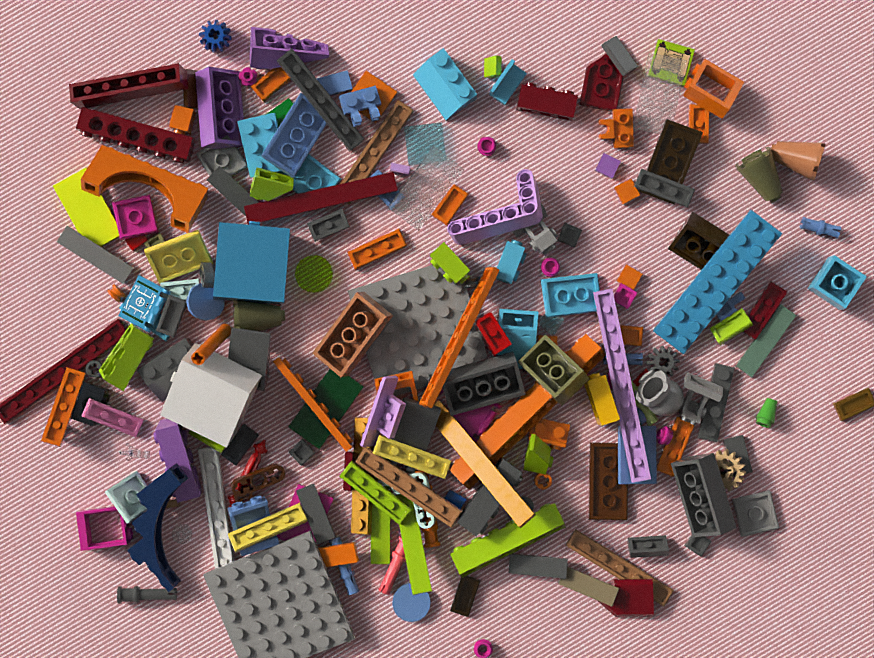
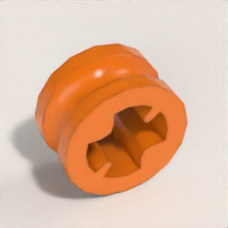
M113 284V288L111 290L108 289L107 292L120 303L121 298H125L126 295L117 285Z
M538 473L534 478V483L539 489L545 490L551 486L552 478L548 473ZM542 475L544 478H548L547 485L545 486L541 483L538 484V479L540 480L539 477Z

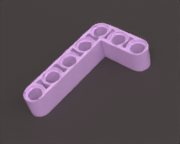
M523 169L516 176L519 203L451 222L447 227V231L454 243L463 245L538 224L542 220L543 214L538 184L532 171Z

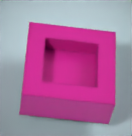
M620 283L614 293L615 303L625 309H629L638 292Z

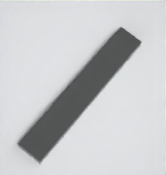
M292 48L277 60V63L349 152L365 140Z

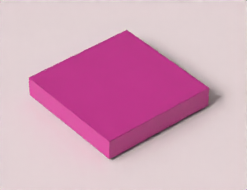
M150 195L112 202L120 240L159 233Z

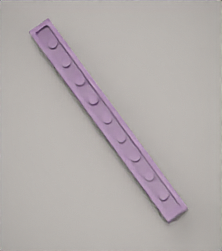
M613 289L593 292L615 404L620 417L619 423L631 483L649 480L651 476Z

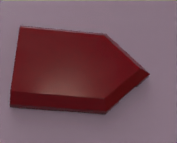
M607 53L586 67L579 105L612 112V109H618L623 76Z
M614 579L610 584L620 589L613 606L598 601L615 617H654L653 579Z

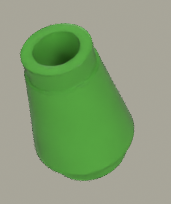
M766 398L756 416V424L771 428L775 421L778 403L776 400Z

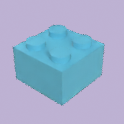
M833 255L826 259L807 289L837 309H846L867 276Z

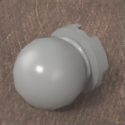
M651 370L639 379L640 385L638 391L635 390L634 392L635 398L643 406L648 407L653 414L668 417L676 414L682 407L684 400L683 390L676 382L670 380L668 375L662 370L657 372Z

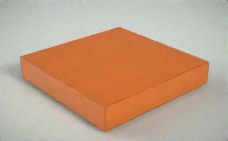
M366 70L351 92L376 86L381 101V106H377L380 119L397 95V91ZM368 109L359 111V113L371 120Z

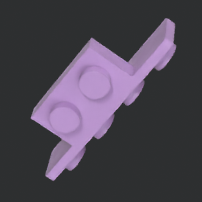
M385 376L382 378L360 446H375L380 433L388 439L395 438L406 403L393 395L398 381L397 376Z

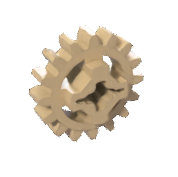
M726 449L722 454L721 450L716 451L715 458L719 471L722 468L731 469L727 473L720 472L724 488H727L730 492L733 490V487L738 488L740 486L738 482L742 483L744 481V478L741 476L746 474V471L742 470L746 465L740 464L741 457L735 458L736 452L729 454L728 449ZM734 472H736V477H735V479L732 481V479H733V476H732V475H733Z

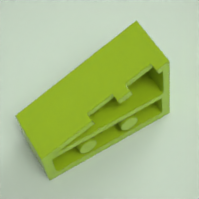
M131 323L100 367L99 372L103 379L124 392L145 353L152 347L153 337Z

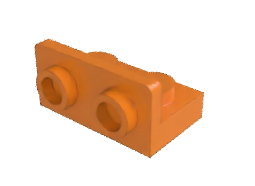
M541 419L529 431L528 440H530L531 434H536L543 442L551 444L550 448L561 450L562 447H567L566 443L570 425Z

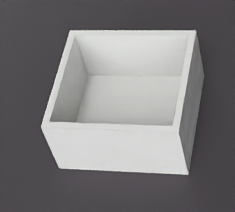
M195 343L182 358L177 372L174 371L170 381L173 383L160 415L227 448L240 429L262 375L216 352H213L203 364L196 365L193 363L191 356L201 345Z

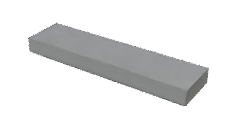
M66 226L57 240V243L122 284L134 268L69 226Z

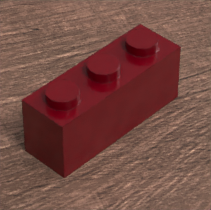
M526 83L521 85L516 110L572 121L578 95H574V92L569 90L559 92L555 91L553 87L545 86L544 88H539L534 83Z

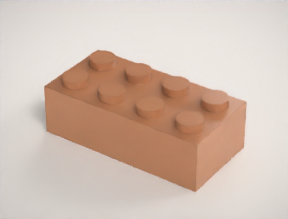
M357 292L312 354L338 376H349L393 315L365 292Z

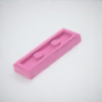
M89 398L81 415L84 418L133 437L137 436L144 421L142 418Z

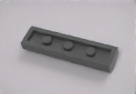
M718 363L714 364L710 382L723 387V396L720 402L711 398L706 402L704 408H707L705 416L701 419L698 438L714 442L718 441L734 367Z

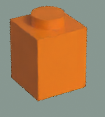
M174 105L169 127L175 133L191 135L196 112L190 108Z

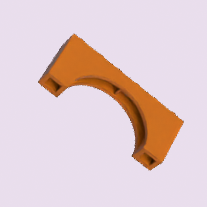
M101 145L81 178V190L98 197L107 188L124 182H137L154 187L163 193L171 203L173 212L171 214L170 226L189 233L208 198V188L204 185L192 182L183 176H177L166 169H160L149 162H143L129 154L121 153L112 147Z

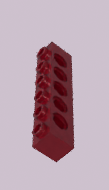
M85 107L81 108L76 129L84 137L92 138V136H97L102 142L110 143L115 141L118 142L117 145L120 147L129 148V146L136 147V151L146 154L147 151L154 152V156L164 159L166 156L173 158L172 161L184 164V161L190 162L196 142L190 136ZM98 122H102V123H103L102 129L96 131V130H95L96 124H97ZM121 127V133L114 136V129ZM135 132H139V139L132 141V135ZM158 137V143L155 146H151L150 140ZM172 142H176V149L174 151H169V144Z

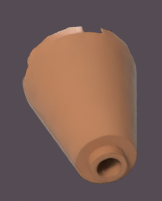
M777 141L776 145L772 144L771 150L775 162L815 181L826 144L818 142Z

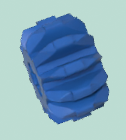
M218 20L214 21V25H212L211 21H207L209 26L202 25L201 28L205 32L199 33V36L202 37L200 43L205 45L207 51L212 49V52L216 53L217 48H219L223 52L222 46L229 47L230 45L227 41L232 40V37L228 35L231 32L230 28H226V23L224 22L219 25ZM217 33L218 38L214 39L213 34Z

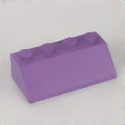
M206 67L195 72L201 147L203 148L243 147L237 122L244 120L241 80H239L240 71ZM228 135L231 140H224L222 138Z

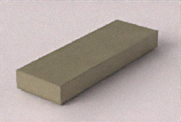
M568 566L567 578H560L558 583L609 606H613L620 589Z

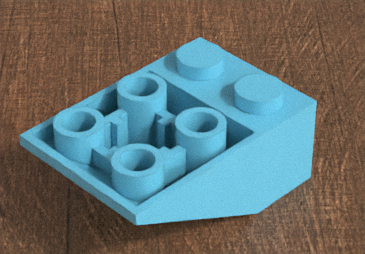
M499 309L498 323L512 345L499 352L498 355L513 351L518 363L536 344L538 312ZM518 363L519 369H523L522 366Z

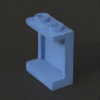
M255 496L248 502H236L231 505L232 507L227 508L233 531L270 516L268 501L265 496ZM273 536L239 552L241 556H245L279 544L278 537Z

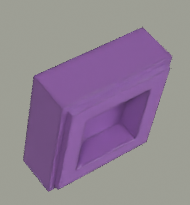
M603 153L595 171L612 179L621 161Z

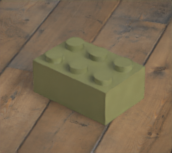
M546 335L518 361L522 368L561 406L590 379L584 370Z

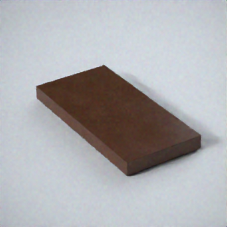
M590 442L589 520H628V484H618V443Z

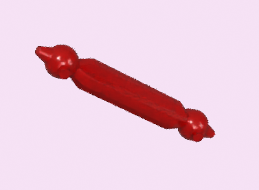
M263 439L260 443L253 445L255 452L250 456L241 476L257 470L261 462V454H267L268 452L265 446L266 440ZM238 483V487L235 489L242 491V487L245 485ZM229 495L227 499H229L230 507H232L231 505L236 502L233 495Z

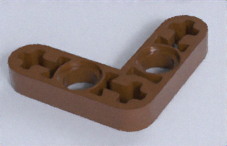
M272 464L234 479L231 482V491L235 502L250 500L253 498V492L281 482L286 475L284 468L279 464ZM274 469L281 471L278 473V477L271 475L274 473ZM265 472H267L268 475H271L269 476L270 481L267 480V477L264 474ZM257 475L263 476V482L260 485L253 483V479ZM247 479H249V483L252 486L251 488H249L248 485H245L248 484V482L246 481ZM238 483L245 485L242 487V491L235 489L238 487Z

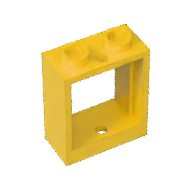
M600 373L588 375L590 379L584 386L597 424L603 426L620 420L606 375H600Z

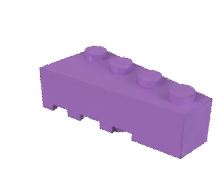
M167 418L160 420L153 435L156 444L159 443L160 445L159 455L161 461H165V472L177 463L188 477L172 496L176 497L177 503L200 497L202 488L196 466L191 465L193 463L192 450L186 446L188 445L187 431L182 430L181 425Z

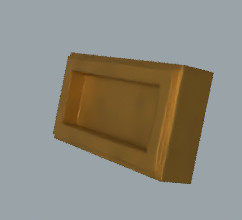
M865 388L832 404L840 421H844L874 407V397L870 389Z

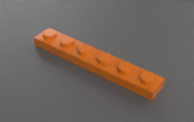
M276 358L273 363L346 452L353 447V439L347 432L343 434L339 429L341 425L335 417L330 418L327 414L329 412L328 408L322 402L320 404L317 402L315 392L310 387L307 389L303 385L304 379L298 372L294 374L290 369L292 364L287 358Z

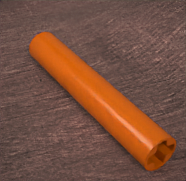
M222 324L192 354L191 359L196 365L203 364L231 335V326Z

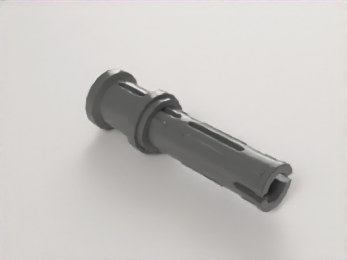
M118 586L117 603L134 602L138 604L140 600H177V595H169L170 593H177V588H173L168 592L166 588L141 589L138 586L134 588Z

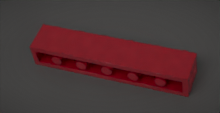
M179 63L69 84L70 103L79 109L188 89L187 71Z

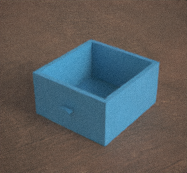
M249 221V225L219 222L213 299L283 305L290 229L260 226L261 222Z

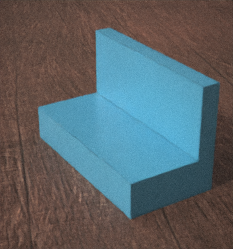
M513 59L498 78L489 94L503 105H506L527 74L514 65L515 61Z

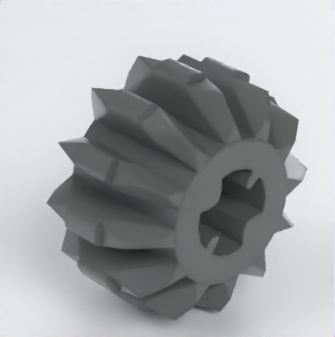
M660 346V352L654 348L653 352L655 355L648 354L652 361L646 362L647 365H653L649 371L656 370L657 372L662 370L665 374L668 373L669 376H673L674 374L671 369L676 371L679 369L674 365V363H680L679 359L674 360V357L678 355L677 352L670 354L672 351L671 347H668L665 351V347ZM660 358L667 360L665 362L666 366L659 365V362H661Z

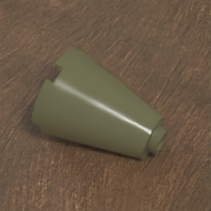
M765 147L767 151L762 152L759 149L741 159L743 163L740 166L737 163L735 167L765 201L772 203L781 198L780 195L783 191L772 150L770 147Z
M233 300L234 328L261 332L281 326L282 321H285V310H281L280 306Z

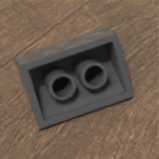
M189 338L182 339L137 370L146 385L162 402L168 396L173 383L170 380L174 371L177 372L182 358L193 346Z

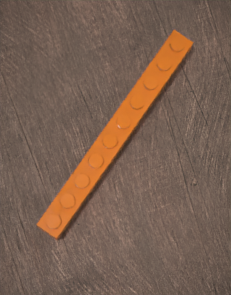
M587 334L579 338L575 345L565 352L586 374L606 356L602 348ZM536 381L525 392L526 395L521 396L514 405H511L507 412L501 418H498L488 431L482 433L476 442L494 465L558 403ZM462 457L456 459L449 468L454 476L469 490L480 480Z

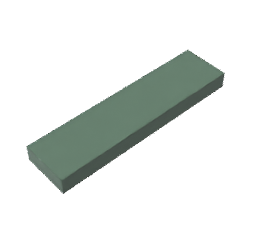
M780 304L757 339L751 343L738 361L736 367L749 377H753L797 315Z

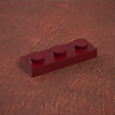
M770 281L747 315L753 325L744 330L743 333L756 340L787 294V291Z

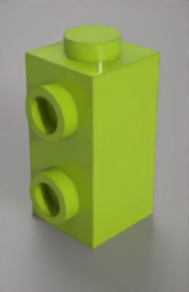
M445 242L430 254V263L437 270L441 268L444 271L443 277L450 284L452 282L463 284L470 277L468 275L470 269Z

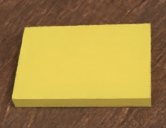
M199 229L144 249V253L159 284L200 269L201 262L213 264Z

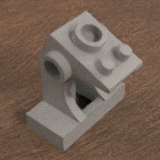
M541 204L543 220L548 215L546 213L544 206ZM542 220L538 225L543 231L536 236L530 230L535 225L512 231L516 238L526 233L532 240L530 245L535 252L538 251L539 254L543 253L544 256L556 248L554 244L557 242L556 238L558 235L552 227L548 228Z
M687 372L684 377L683 387L689 390L678 412L682 416L683 421L690 422L692 425H695L696 422L700 424V420L703 419L707 408H704L706 402L710 398L720 402L723 396V387ZM694 393L703 395L699 403L691 400Z

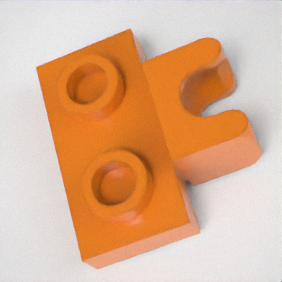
M633 108L612 109L613 119L598 120V124L607 126V132L600 134L599 139L613 138L614 148L634 147Z

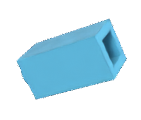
M513 239L511 242H506L497 269L500 270L496 277L497 280L510 285L512 281H517L520 273L517 270L519 263H524L527 253H524L525 247H522L521 242Z

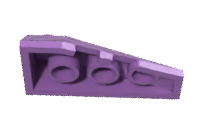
M251 27L250 67L256 69L281 67L277 60L291 48L303 63L329 58L328 44L310 39H303L301 41L293 38V35L288 33L286 36L276 34V30Z

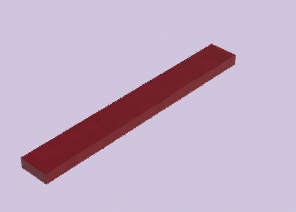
M394 172L247 205L244 206L249 225V221L262 223L397 192L398 189Z
M117 319L0 403V419L3 423L7 424L60 386L66 368L80 371L90 361L96 360L114 347L127 330L122 321Z

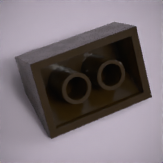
M692 211L668 249L702 270L728 238L729 234Z

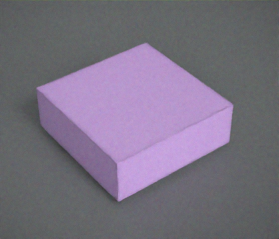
M391 163V172L404 176L410 175V166Z

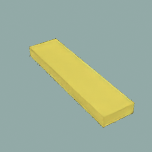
M379 435L373 450L375 455L443 479L446 478L451 461L381 435Z
M298 503L230 532L228 537L236 553L306 523L308 520L301 504Z

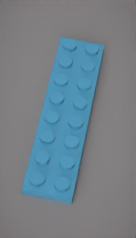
M750 209L656 325L653 332L684 354L779 239L782 232Z

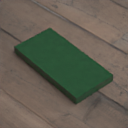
M329 369L314 390L317 395L315 399L319 404L322 402L328 408L329 412L327 414L331 419L335 417L339 422L364 386L350 376L340 377ZM307 403L303 405L288 426L318 449L322 447L331 434Z

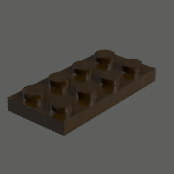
M666 119L646 171L683 184L703 132ZM641 189L638 190L641 193L647 194L649 196L655 197L657 199L675 205V202H672L670 200L659 197L657 195H654Z

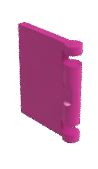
M495 403L453 416L471 438L477 442L478 440L473 438V435L481 436L482 433L486 432L497 415L496 412L491 410L492 406L494 405L497 409H501L502 406Z

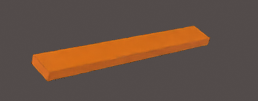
M495 267L485 268L419 405L432 409L500 271Z

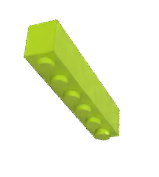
M547 503L541 506L540 510L535 512L536 515L522 528L512 520L506 523V527L500 530L498 528L488 532V536L483 538L477 537L471 541V544L465 547L464 545L456 547L450 555L460 576L463 578L566 528L555 503Z

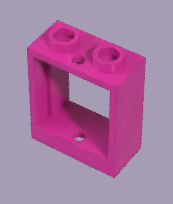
M115 506L76 512L81 551L131 543L133 530L129 528V523L127 524L121 515L123 539L92 542L89 515L118 511Z

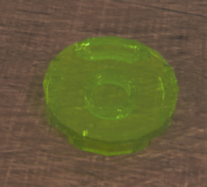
M307 256L300 260L296 266V281L307 292H322L332 282V266L321 256Z

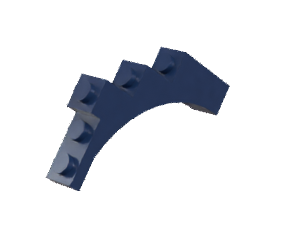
M177 463L136 494L139 502L147 508L146 512L132 522L136 532L141 534L143 538L127 550L132 560L138 565H141L143 562L147 564L148 569L155 574L160 584L168 592L181 582L180 578L169 566L162 542V522L166 506L173 493L188 479Z

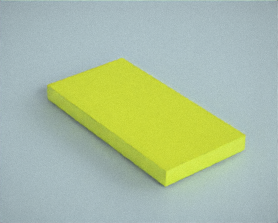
M84 168L53 185V188L78 233L102 247L119 238L116 219L102 194L98 197L81 190V178L87 169Z

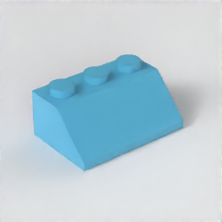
M444 48L430 57L413 74L446 121L477 99V93Z

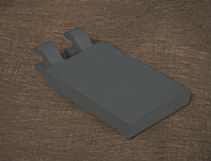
M404 397L403 402L406 403L395 438H392V440L426 452L441 408L433 406L432 409L425 408L419 405V401ZM387 459L388 461L397 466V462ZM405 465L407 473H414L415 468Z

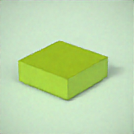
M496 55L484 59V78L501 76V56Z

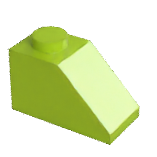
M256 167L250 188V196L257 200L270 201L291 191L294 178Z
M531 434L525 453L523 470L546 474L548 467H552L553 456H550L551 448L536 434Z

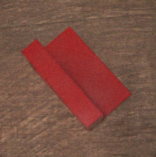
M492 312L487 313L474 322L475 328L494 357L512 345Z

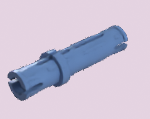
M340 537L329 540V543L332 546L342 544ZM350 564L338 565L341 573L340 579H343L348 596L359 592L360 590L354 577L355 572L354 570L352 571Z

